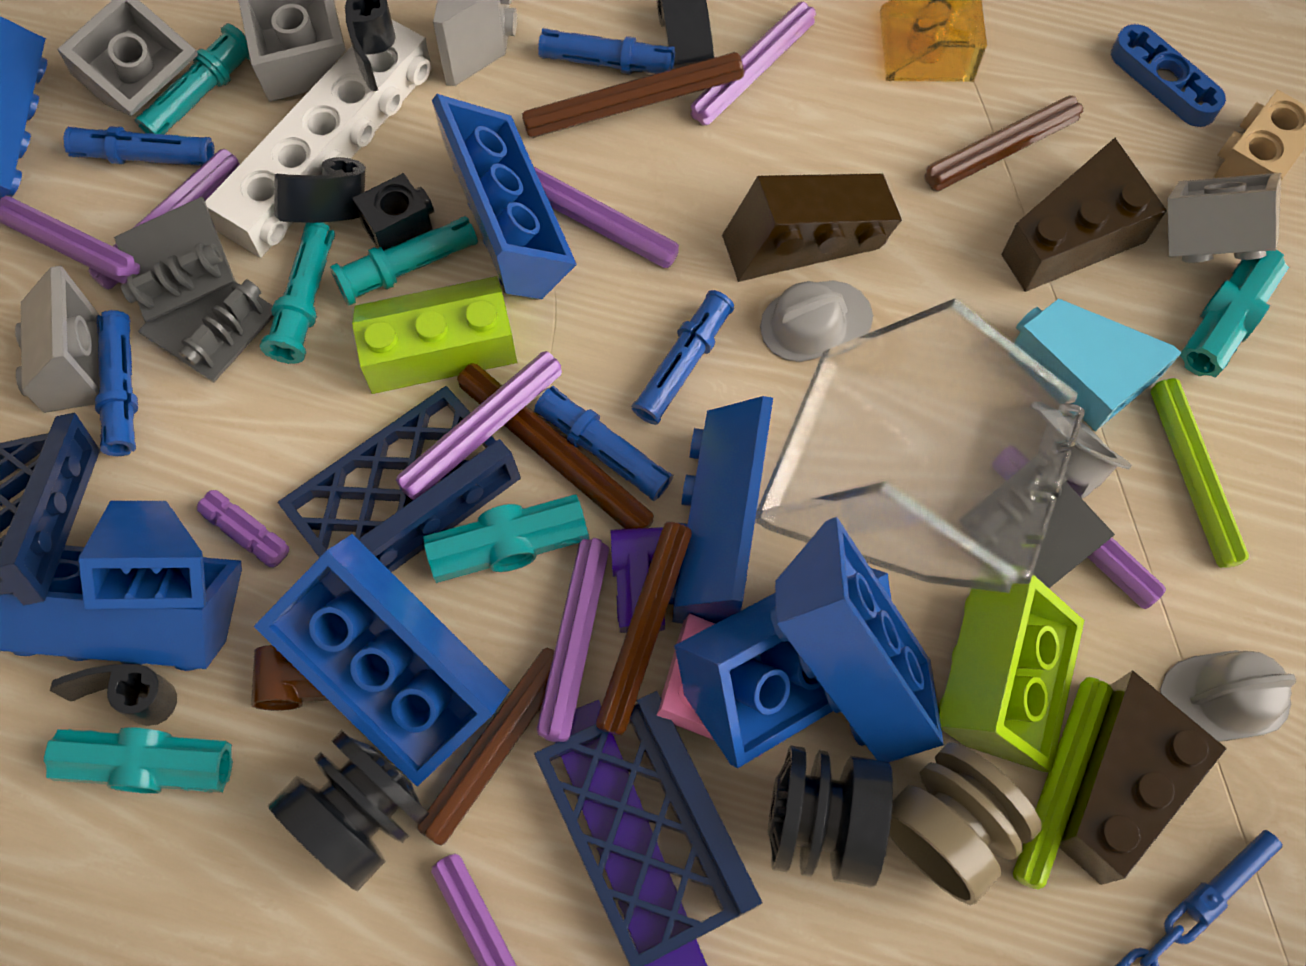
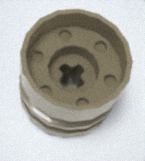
M949 742L935 755L936 763H928L919 772L922 784L927 792L919 787L908 785L893 800L889 836L904 855L938 887L955 899L968 905H973L979 901L1001 876L1000 865L993 854L1008 860L1017 858L1022 852V843L1032 841L1041 831V820L1025 795L996 766L973 750L961 744Z

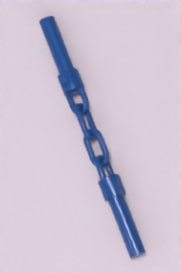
M1263 830L1208 884L1205 882L1201 883L1166 917L1164 923L1166 935L1150 950L1144 948L1133 949L1115 966H1130L1139 957H1142L1139 961L1141 966H1159L1157 958L1174 942L1189 944L1194 941L1228 908L1227 901L1282 849L1281 841L1273 833ZM1186 912L1197 924L1187 934L1182 935L1184 932L1183 926L1176 925L1173 927V925Z

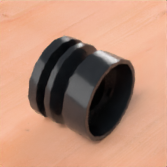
M341 730L331 741L349 760L339 768L322 752H319L314 759L328 782L321 789H318L305 779L296 776L273 799L268 808L289 833L319 862L350 888L359 891L385 863L381 851L371 839L372 836L380 829L393 839L403 843L409 836L391 816L401 808L420 825L430 813L421 806L412 784L374 747L349 737Z
M790 745L784 765L775 779L770 805L768 835L772 849V870L788 872L793 860L795 846L801 847V875L812 876L819 862L821 852L826 851L830 852V866L834 881L871 888L876 886L886 855L893 804L891 765L885 761L850 756L843 768L840 781L831 779L829 753L819 750L816 754L810 776L806 775L805 748Z

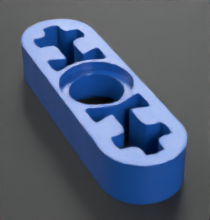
M1131 24L1121 29L1111 49V57L1115 64L1185 123L1195 127L1210 125L1226 102V95L1223 89L1150 28L1140 24ZM1156 70H1170L1177 76L1178 80H1164L1158 75Z

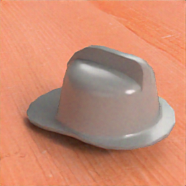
M834 280L824 282L806 281L794 284L768 305L762 315L760 329L763 341L772 353L784 360L803 362L851 347L862 341L871 329L873 312L870 302L862 292L847 283Z
M1036 396L1032 400L1035 410L1049 425L1040 456L1042 455L1050 465L1055 464L1068 479L1066 482L1081 498H1085L1093 489L1099 487L1117 466L1124 469L1131 468L1132 465L1126 459L1110 450L1085 423L1071 412L1043 397Z
M1234 650L1194 656L1177 662L1165 674L1160 693L1217 741L1221 742L1262 736L1278 730L1288 719L1291 707V687L1296 683V677L1294 674H1286L1284 669L1273 658L1263 653Z

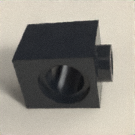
M404 173L353 197L361 224L377 249L381 247L384 251L433 230L429 215L434 213V207L430 198L421 186L414 189Z

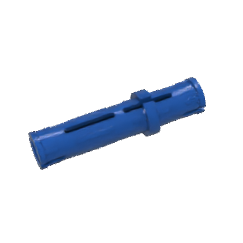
M543 28L541 30L542 34L539 37L538 53L539 57L544 59H558L588 65L620 69L622 74L629 75L633 71L657 74L671 70L674 67L675 47L636 42L635 37L626 36L624 40L609 39L599 36L560 32L548 28Z
M68 126L64 132V148L69 157L108 159L111 164H124L126 161H145L202 166L215 155L214 143L211 141V137L133 133L125 131L123 127L110 126L107 130Z
M716 290L708 291L706 298L692 319L682 323L677 331L679 338L663 362L658 366L638 399L631 405L632 411L639 418L653 425L659 424L660 418L684 385L701 356L710 353L715 346V335L729 314L734 310V303L728 296Z
M117 310L104 311L101 313V316L98 315L96 317L100 390L99 394L95 397V411L100 415L101 421L100 451L109 456H126L130 454V451L134 452L136 450L133 419L134 414L138 411V398L133 394L131 376V320L128 314Z
M551 386L550 389L548 388L540 396L534 407V412L566 434L567 440L576 448L581 446L592 453L601 462L640 489L652 501H656L668 488L674 475L658 466L621 436L607 428L605 424L599 421L600 415L592 409L584 410L555 386Z

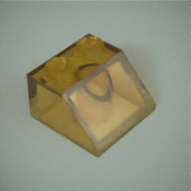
M889 0L881 5L880 19L886 81L974 82L987 47L982 0Z

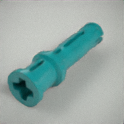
M226 23L221 28L222 34L206 50L202 48L197 50L198 55L193 59L194 64L170 85L155 102L134 119L139 124L138 127L144 133L166 134L206 93L215 86L221 87L228 84L231 80L230 74L245 59L250 60L245 34L234 25Z
M465 215L447 225L433 229L384 251L381 247L378 249L376 247L368 250V256L342 267L336 263L330 266V270L343 299L350 306L356 303L357 297L380 287L386 290L394 287L393 284L397 283L396 278L447 257L459 250L478 244V239L472 224L469 223V219Z
M322 222L305 224L286 290L283 296L275 300L271 309L274 319L269 335L264 336L260 343V349L266 356L282 363L298 364L303 362L306 355V349L303 346L308 328L313 327L317 319L316 310L313 306L314 299L326 266L329 250L335 238V231L329 230L330 226Z

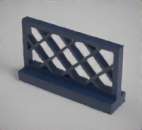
M444 386L277 503L319 558L328 549L332 531L356 532L355 537L388 570L393 572L425 549L423 536L454 528L521 479L512 452L500 439L496 441L490 436L482 443L486 448L471 460H463L444 476L440 482L414 500L406 496L401 489L379 488L383 469H406L421 456L425 440H439L452 429L429 428L428 423L432 415L448 406L454 413L453 428L471 413L447 386ZM398 439H414L410 458L386 457L389 445ZM356 468H372L367 488L344 487L346 476ZM313 498H329L323 518L302 517L297 509ZM340 499L364 500L359 520L336 519ZM375 500L399 502L397 512L385 521H371ZM312 530H320L319 536L317 537Z
M75 412L56 416L49 433L0 443V481L14 471H18L16 475L0 485V506L3 508L0 511V532L9 527L7 534L0 538V595L13 593L23 606L45 602L100 452L99 447ZM39 455L36 461H34L28 466L24 465L30 460H32L34 457ZM25 489L21 497H19L12 503L9 501L11 498H13Z
M654 691L636 701L628 723H631L640 742L634 764L602 753L609 733L596 727V724L571 735L565 742H556L534 753L535 759L629 966H646L716 928L756 909L763 903L673 721L656 716L662 700L658 691ZM600 738L596 750L583 746ZM571 751L592 758L582 789L559 781L550 761ZM644 752L653 770L640 766ZM599 761L630 772L620 802L589 791ZM636 775L660 783L665 793V798L659 816L627 805ZM564 792L579 797L574 812ZM585 800L617 810L607 842L583 834L578 820ZM669 803L678 822L665 818ZM623 813L656 824L646 856L613 844ZM661 827L685 834L691 846L685 869L651 858ZM589 845L603 849L599 865H597ZM610 852L643 864L632 896L607 887L602 874ZM695 857L705 877L691 872ZM649 866L681 877L671 911L638 899ZM688 880L711 888L722 911L702 922L679 914L678 910ZM613 899L629 904L624 921ZM635 907L668 918L661 943L638 954L628 932ZM675 921L691 926L670 938Z

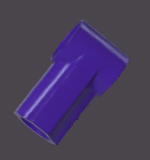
M663 527L610 530L613 577H617L618 595H616L619 633H627ZM665 616L660 631L665 630Z

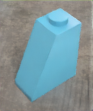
M1059 298L1042 311L1039 307H1035L1023 317L1016 326L1020 333L1010 349L1095 432L1161 378L1182 353L1174 345Z

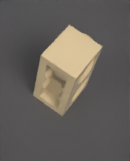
M1278 89L1265 106L1256 102L1240 124V127L1245 129L1246 132L1241 135L1234 131L1217 156L1224 159V162L1213 177L1224 178L1281 173L1282 180L1306 148V105Z

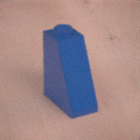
M110 501L78 558L84 610L205 608L206 592L203 553L168 502Z

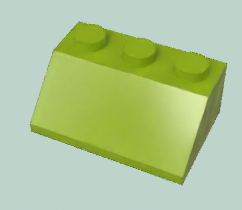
M498 276L354 306L352 325L360 368L372 394L455 377L471 363L478 364L484 370L518 363Z
M1033 574L974 575L970 595L967 597L964 605V618L958 642L952 652V666L945 693L939 703V717L942 731L966 747L1041 772H1051L1085 620Z

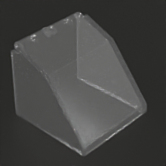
M951 299L823 351L757 508L755 522L769 531L808 543L827 520L838 517L869 564L927 583L1010 593L1012 583L1029 584L1041 546L1039 544L1029 545L1026 544V541L1044 540L1057 501L1056 497L1051 493L1060 491L1072 454L1070 449L1057 450V447H1072L1075 445L1085 410L1078 405L1070 404L1076 401L1078 394L1076 391L957 299Z

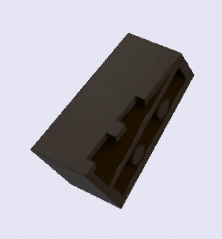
M1114 138L1016 223L1001 256L1023 290L1027 292L1146 243L1167 209L1120 143Z
M883 173L765 175L756 177L723 232L722 237L738 282L880 249L900 224L902 218Z
M1133 670L1111 684L1113 693L1059 846L1063 852L1100 885L1127 877L1227 749Z

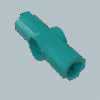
M1278 250L1266 251L1265 257L1241 260L1232 272L1230 279H1226L1200 314L1199 317L1202 318V321L1179 355L1183 359L1187 370L1199 377L1207 375L1215 378L1224 370L1240 343L1244 342L1251 335L1270 308L1267 301L1290 268L1284 261L1283 253Z
M577 494L524 509L516 504L497 506L482 513L478 517L477 522L423 536L433 578L436 583L489 568L495 572L517 570L532 563L536 559V555L579 544L582 540L589 539V534Z
M134 727L121 728L119 733L57 729L55 736L47 743L43 760L46 765V778L53 781L106 784L108 788L144 794L161 793L162 788L223 793L226 783L230 781L233 766L232 744L227 741L172 737L171 734L163 731Z

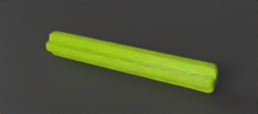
M1177 378L1161 380L1155 383L1150 393L1216 564L1220 568L1241 565L1249 559V554L1182 385Z
M1087 677L1080 683L1056 751L1052 770L1048 773L1035 809L1041 820V831L1032 841L1023 843L1022 852L1013 871V878L1016 881L1033 889L1039 890L1046 886L1113 693L1111 685L1097 678Z

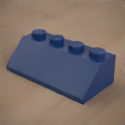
M0 16V199L6 195L13 197L20 185L22 171L17 170L16 166L18 158L23 157L31 139V133L25 131L27 120H31L35 114L39 103V95L33 92L35 84L41 81L48 64V60L42 57L46 38Z
M436 94L432 99L444 145L505 293L543 299L577 264L512 116Z
M761 396L708 410L704 429L694 428L689 458L698 459L699 461L696 476L686 474L681 505L691 507L688 524L679 523L690 528L692 536L669 601L670 605H674L673 623L683 624L690 613L716 624L741 611L773 397Z
M838 517L827 520L775 581L776 607L771 609V620L778 637L783 642L790 641L798 652L800 663L806 675L811 679L817 678L825 690L826 698L835 713L842 712L850 724L851 732L859 746L866 745L876 760L892 762L943 746L944 742L931 660Z
M353 534L326 550L253 626L417 787L495 713L510 691Z
M65 545L45 602L23 606L13 593L0 595V651L12 652L17 656H32L36 654L62 656L72 661L96 659L119 661L122 664L174 666L176 669L183 671L207 669L227 640L242 572L241 560L203 557L206 592L205 608L84 610L78 559L84 547Z
M871 568L891 599L888 573ZM776 593L674 645L685 697L730 765L736 768H740L833 712L826 698L823 686L816 677L811 679L806 675L800 663L798 652L790 641H781L773 627L771 609L776 607Z

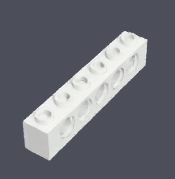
M392 20L396 35L394 44L383 53L365 54L371 63L378 91H371L366 85L359 70L353 46H351L205 201L217 232L260 258L271 246L278 244L293 222L279 221L274 215L275 175L277 173L321 175L322 162L326 159L335 157L352 158L361 147L366 146L382 123L399 110L403 100L410 92L427 79L432 66L425 37Z

